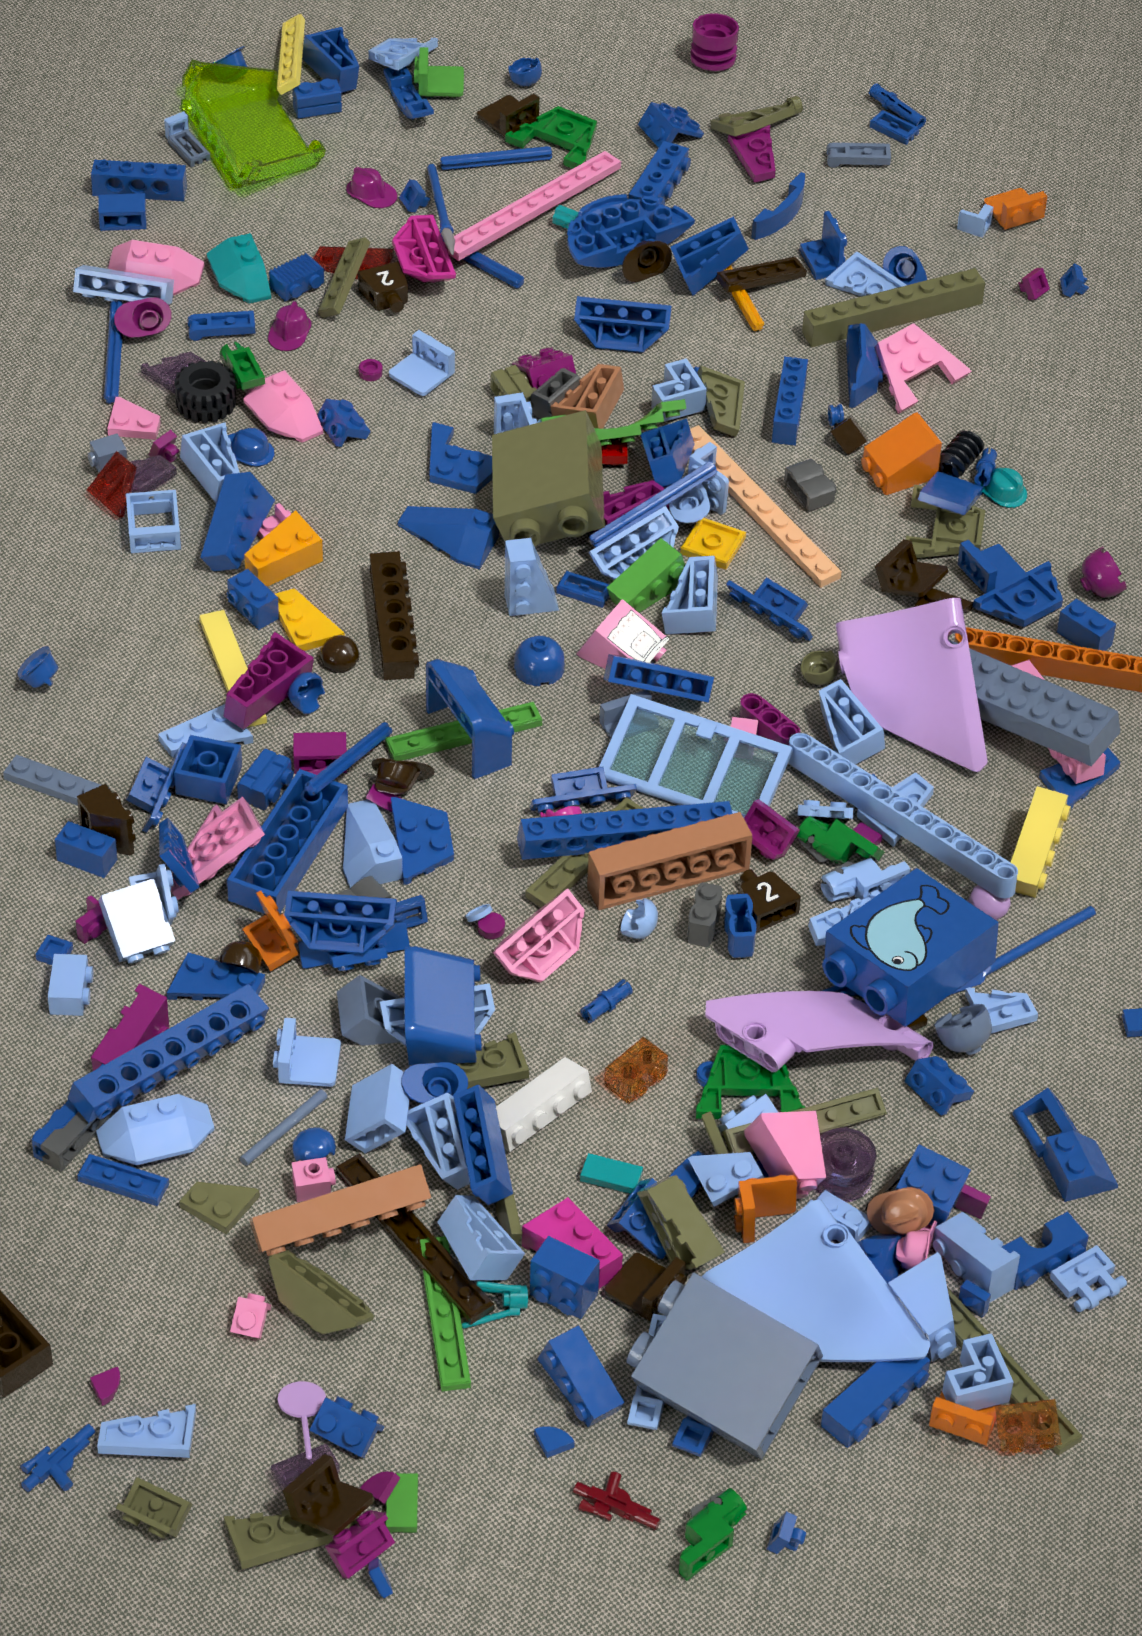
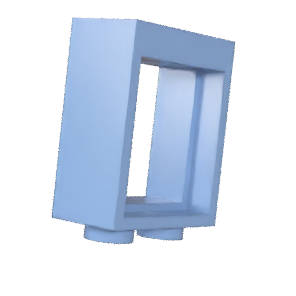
M176 490L126 493L131 553L181 549ZM172 512L173 525L135 528L134 515Z

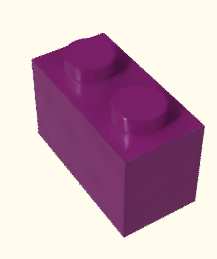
M346 732L293 733L294 774L299 769L311 771L326 768L347 751Z

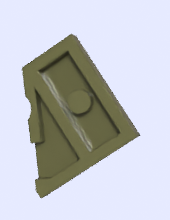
M196 1182L181 1198L179 1205L181 1209L227 1235L260 1197V1192L257 1188Z

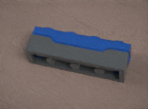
M68 1099L60 1110L54 1111L48 1123L34 1133L32 1137L34 1157L62 1172L96 1135V1130L122 1106L115 1107L105 1118H96L88 1123Z

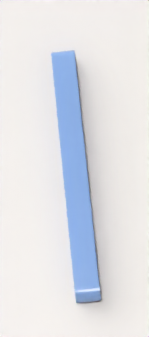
M796 733L790 737L789 746L793 748L789 759L791 766L996 897L1005 899L1015 894L1018 869L1014 864L805 733Z

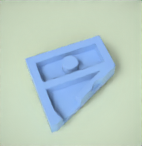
M804 800V805H798L797 816L852 819L853 808H847L844 802H830V806H820V801Z
M751 1152L701 1155L688 1158L714 1207L738 1194V1181L750 1178H764Z

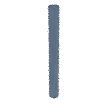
M320 1089L240 1157L242 1164L248 1166L328 1098L326 1092Z

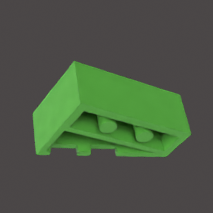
M660 538L606 587L611 601L618 605L623 599L640 613L666 597L672 591H675L679 584L678 579L685 567L682 554Z

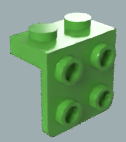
M420 47L419 56H415L414 83H419V95L427 97L463 96L464 68L461 66H428V47Z

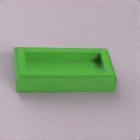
M396 1473L400 1480L387 1499L386 1515L388 1520H386V1527L389 1532L417 1533L418 1473Z

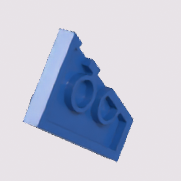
M1107 748L1103 752L1106 758L1104 775L1075 784L1072 778L1064 773L1062 766L1058 763L1041 770L1039 778L1049 790L1068 795L1067 805L1071 806L1072 809L1078 800L1084 799L1090 790L1096 785H1100L1120 767V761Z
M188 952L167 991V1000H177L178 996L192 997V1000H203V997H219L221 1000L247 984L259 995L265 983V974H257L252 970L224 962L220 963L217 960Z

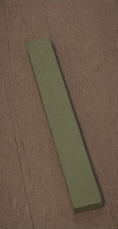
M947 1287L954 1320L956 1343L962 1349L964 1340L990 1333ZM995 1340L1014 1382L1009 1402L1058 1456L1080 1443L1083 1435Z

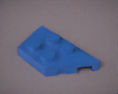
M1047 561L974 599L973 607L976 610L1025 627L1061 608L1063 598L1061 592L1057 589L1056 577L1052 575L1051 563Z
M391 797L396 841L402 856L403 885L410 884L412 878L421 873L427 875L437 867L454 861L447 812L401 798Z

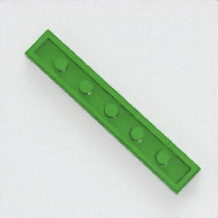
M534 701L499 710L504 719L512 724L514 733L542 726V718ZM458 720L385 738V745L392 760L403 761L472 743L471 738Z
M446 1236L435 1237L450 1254ZM420 1239L422 1255L426 1259L425 1243H428L429 1240ZM423 1269L441 1392L471 1388L459 1309L453 1302L451 1303L442 1293V1289L436 1282L435 1284L432 1282L430 1275Z

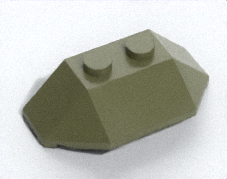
M289 1250L270 1256L268 1261L279 1301L293 1315L299 1316L306 1321L314 1331L327 1334L373 1321L375 1315L370 1311L368 1305L320 1268L306 1260L297 1258Z

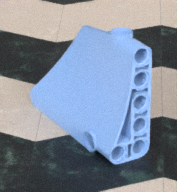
M820 1199L807 1204L763 1238L710 1269L702 1276L709 1282L817 1343L823 1354L820 1362L924 1359L930 1348L929 1340L848 1229L835 1220ZM832 1240H838V1241H840L841 1243L834 1244V1243H832L831 1241H832Z

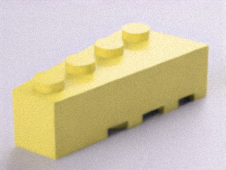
M1036 787L1011 863L1018 869L1016 893L1036 898L1039 889H1044L1048 874H1045L1046 869L1053 864L1055 845L1060 843L1063 824L1067 822L1071 806L1067 805L1068 795Z

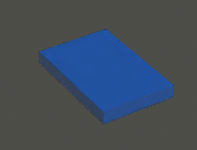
M937 471L920 491L918 500L965 515L982 495L984 487Z

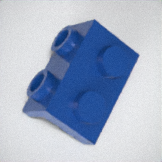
M326 399L317 414L321 426L337 447H342L347 437L367 439L371 432L364 423V419L355 411L353 404L347 400Z
M937 1056L917 1059L905 1079V1083L941 1116L947 1114L953 1103L970 1100L974 1093V1090L967 1085V1081L962 1076L954 1073L948 1067L947 1062Z
M337 1396L335 1400L325 1397L309 1431L365 1458L377 1431L382 1432L385 1427L377 1422L379 1416L365 1409L362 1410L361 1414L351 1409L353 1403L342 1397Z

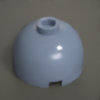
M973 1004L959 1008L961 1013L952 1016L950 1012L937 1020L934 1025L938 1037L945 1047L958 1053L966 1052V1055H972L982 1050L981 1046L987 1042L992 1032L990 1014L984 1004Z

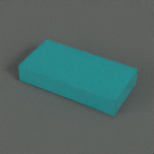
M588 1153L580 1174V1181L631 1194L641 1180L643 1167Z

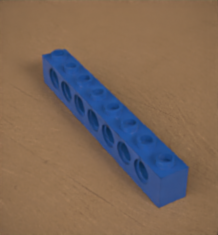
M723 801L528 818L520 820L517 841L522 860L581 855L598 848L613 846L625 841H632L651 834L670 831L674 828L689 826L700 821H707L733 813L730 802Z
M247 984L73 1082L68 1099L88 1123L96 1118L103 1119L115 1107L129 1104L136 1095L142 1092L144 1094L150 1092L157 1083L164 1079L166 1081L171 1080L185 1067H194L206 1055L213 1056L227 1043H236L248 1031L260 1029L266 1021L265 1017L269 1007L253 988Z

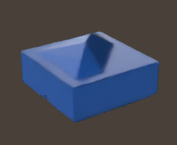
M966 1279L960 1287L959 1300L967 1309L983 1318L988 1312L991 1294Z

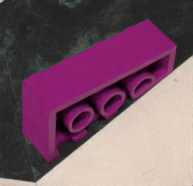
M274 632L268 644L264 645L260 650L258 657L248 665V670L245 674L238 678L226 694L223 717L244 730L288 697V689L295 677L304 672H312L314 658Z

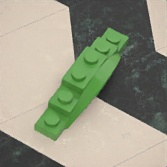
M685 399L661 402L647 415L633 424L619 428L594 429L601 442V446L611 445V440L620 439L621 443L635 442V437L642 435L641 429L645 431L658 428L657 424L664 422L663 414H665L666 418L680 416V411L686 409ZM566 415L545 417L537 421L539 423Z

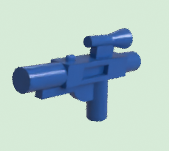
M86 1424L71 1439H66L50 1455L47 1453L51 1449L46 1446L34 1458L21 1464L20 1468L24 1473L29 1474L32 1470V1474L21 1482L23 1489L30 1492L39 1483L42 1484L52 1475L63 1491L69 1490L73 1486V1482L67 1476V1473L73 1467V1458L90 1444L88 1439L95 1433L94 1428L90 1424Z

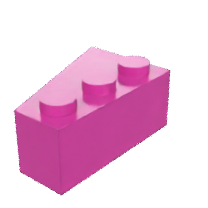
M569 1197L522 1226V1247L527 1250L532 1248L538 1251L545 1239L550 1236L600 1260L598 1289L608 1284L622 1268L623 1254Z

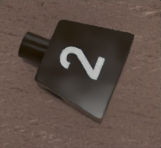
M399 261L358 271V290L375 310L381 311L390 308L393 313L403 310L404 304L408 302V285Z
M749 869L741 874L740 881L742 884L739 888V894H748L752 900V917L756 922V933L799 914L801 896L776 873L769 871L757 876L752 869Z

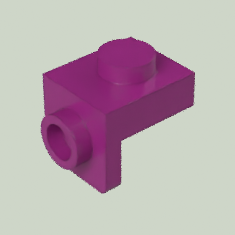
M92 895L86 898L87 913L75 921L77 938L84 944L98 937L108 928L100 904Z

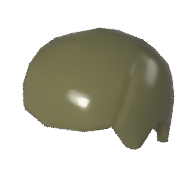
M822 650L812 651L803 657L800 669L803 677L809 683L817 686L825 685L833 681L838 675L839 660L832 650L828 652Z

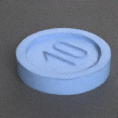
M484 904L466 914L468 922L479 920L492 911L491 905Z

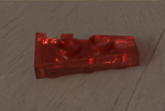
M320 246L313 259L324 268V271L335 273L346 247ZM368 248L358 271L389 264L394 256V249Z

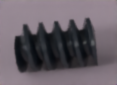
M963 430L958 432L941 452L938 472L956 478L962 476L984 450L983 440L971 431Z

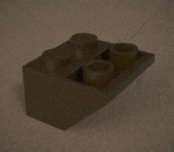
M103 784L78 795L80 826L115 838L118 854L129 856L135 854L134 842L136 837L132 830L134 818L129 809H124L118 794L112 792L106 784Z

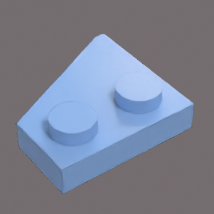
M966 988L965 996L970 1005L984 1004L987 1008L992 1022L991 1033L1035 1022L1038 1019V1013L1027 993H1006L1004 991L992 990L991 994L976 993L975 988Z

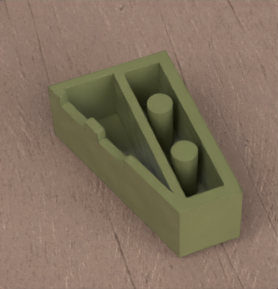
M677 1175L666 1177L637 1192L670 1263L678 1257L686 1262L685 1270L697 1268L725 1253L688 1194L685 1184Z

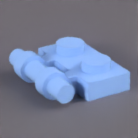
M1097 1245L1052 1270L1050 1274V1279L1067 1298L1075 1294L1081 1297L1074 1302V1307L1078 1312L1095 1308L1099 1305V1301L1106 1297L1112 1298L1120 1293V1289L1127 1286V1281L1123 1276L1115 1279L1110 1276L1114 1272L1115 1265ZM1098 1281L1102 1286L1093 1291L1089 1286Z

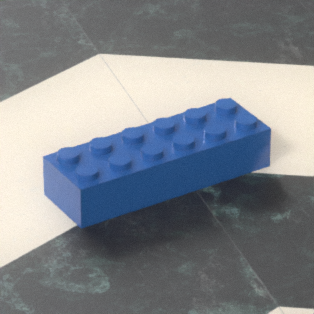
M299 769L261 828L265 835L261 837L258 844L247 848L228 877V901L265 914L256 895L261 890L265 897L270 895L278 907V912L281 913L286 905L287 892L295 891L348 807V785L332 781L316 795L311 796L304 787L316 774Z

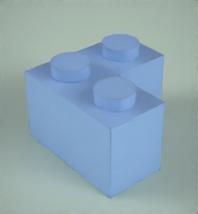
M687 358L665 364L664 383L652 386V409L661 402L685 399L686 409L680 411V416L666 418L665 414H663L664 422L705 410L707 389Z
M992 1333L964 1340L960 1356L962 1368L946 1371L942 1390L945 1399L974 1410L1008 1403L1014 1382Z

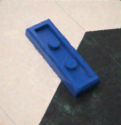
M92 1154L88 1155L77 1175L78 1182L157 1207L169 1186V1178Z

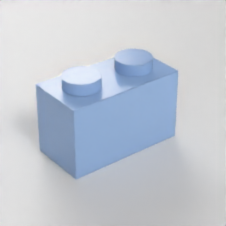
M54 954L48 991L50 1015L83 1016L84 1006L90 1003V988H87V985L93 982V966H88L87 955Z

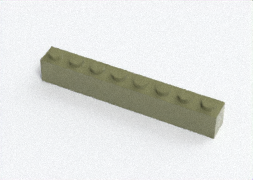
M976 268L807 310L804 311L802 334L811 347H816L846 339L848 325L865 324L870 332H875L983 304L985 281Z

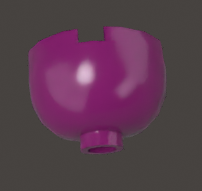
M1103 546L1094 550L1085 558L1081 567L1083 577L1080 578V582L1086 592L1091 590L1098 597L1110 598L1127 589L1125 581L1120 583L1118 579L1121 572L1108 551L1104 552Z

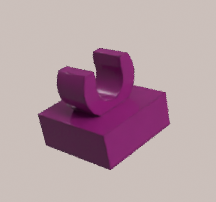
M1035 268L1024 276L1021 282H1018L1020 291L1026 292L1028 300H1036L1050 289L1043 268Z
M170 429L153 442L149 456L155 462L162 456L169 464L177 459L176 454L180 452L178 447L174 445L177 435Z

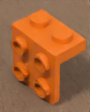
M1017 188L985 198L984 205L993 206L992 215L1005 230L1044 218L1048 196L1044 191L1028 195L1023 188Z
M260 890L256 895L266 915L244 927L243 931L250 943L259 950L263 962L271 972L299 955L294 945L298 941L291 931V925L284 914L280 915L278 912V907L270 895L265 897Z
M778 1175L770 1178H750L738 1181V1198H734L736 1212L734 1224L736 1232H741L743 1243L755 1242V1218L791 1214L796 1211V1176Z
M941 1392L940 1397H936L933 1403L929 1426L987 1446L1002 1404L974 1410L946 1400L943 1392Z

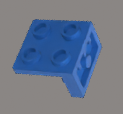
M824 211L822 239L801 243L799 248L815 280L827 278L845 262L844 247L847 246V238L845 233L840 231L838 221L832 217L830 211Z
M969 540L960 543L957 565L984 594L1026 573L1000 544L980 551Z
M653 1178L641 1180L607 1226L615 1233L626 1231L657 1259H663L666 1252L637 1192L657 1182Z

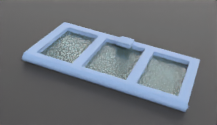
M631 694L599 767H604L606 781L620 786L636 784V791L677 805L729 801L732 813L741 812L744 818L754 800L760 799L770 807L792 755L793 748Z

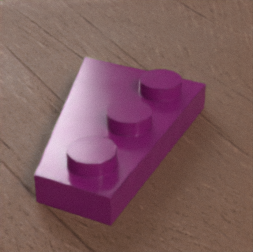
M770 125L738 136L728 134V143L753 182L775 178L776 170L774 154L772 152Z

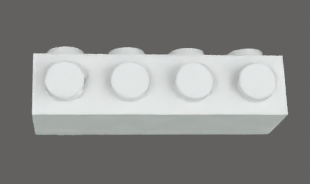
M564 1057L496 1106L504 1149L511 1152L591 1093L592 1089L588 1070Z

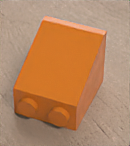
M916 412L866 445L861 464L864 471L871 475L875 485L880 487L885 495H889L930 481L939 469L942 442L920 414Z

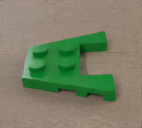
M557 106L538 116L535 122L521 125L520 130L514 133L512 131L506 133L505 142L522 149L534 136L546 142L554 143L564 147L566 150H571L564 157L563 165L574 169L586 162L597 129V121Z
M720 1045L710 1071L709 1079L696 1108V1119H701L703 1114L710 1111L715 1119H720L722 1116L721 1095L763 1096L766 1094L767 1096H779L780 1112H791L806 1107L802 1105L799 1099L796 1086H793L785 1064L777 1072H771L733 1047Z

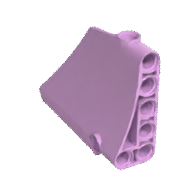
M960 598L944 599L908 609L836 623L841 672L846 674L851 692L883 729L971 771L980 772L987 765L984 736ZM953 633H958L963 639L959 644H951L948 641L949 636Z

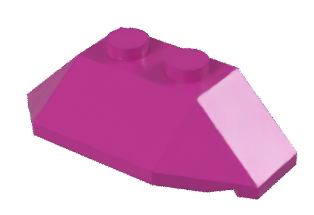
M410 216L407 223L401 227L392 239V244L403 273L422 282L434 283L455 279L456 273L434 216Z

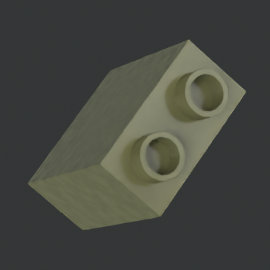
M586 410L492 435L493 519L504 541L531 538L536 547L546 542L566 537H579L586 532L605 528L602 448Z

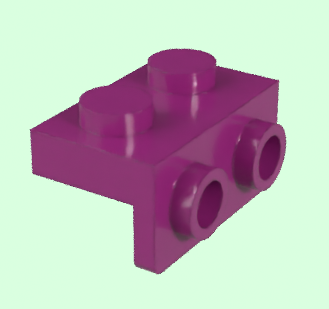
M760 799L754 800L744 817L752 833V844L760 849L761 855L768 859H777L785 856L800 831Z
M372 1510L362 1513L356 1519L357 1523L349 1529L345 1528L339 1534L332 1537L333 1541L325 1546L343 1578L349 1579L395 1543L384 1523L388 1520L385 1513Z

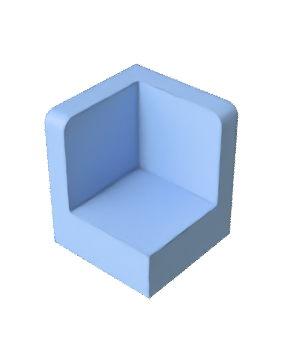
M985 204L979 214L962 209L959 212L957 230L983 238L992 222L993 206Z

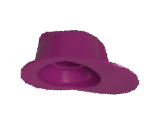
M354 168L352 180L346 187L348 195L374 208H387L396 202V190L383 181L376 169Z
M156 297L130 301L122 304L117 309L114 315V323L117 330L125 336H153L164 331L169 326L172 318L171 309L164 300Z
M293 301L291 305L281 307L276 312L268 340L270 345L277 350H296L303 345L311 328L312 322L310 318L307 317L305 310L299 307L296 301Z

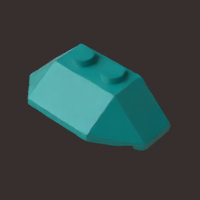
M251 233L227 238L206 253L207 260L219 287L235 296L243 298V301L248 304L272 299L265 265Z

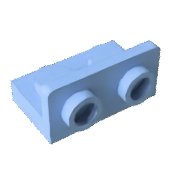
M824 1190L817 1200H822L835 1220L848 1229L856 1242H859L872 1226L867 1214L828 1191Z

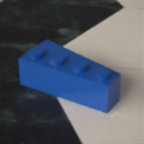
M251 472L225 474L200 557L212 571L239 569L244 559V554L249 550L275 501Z

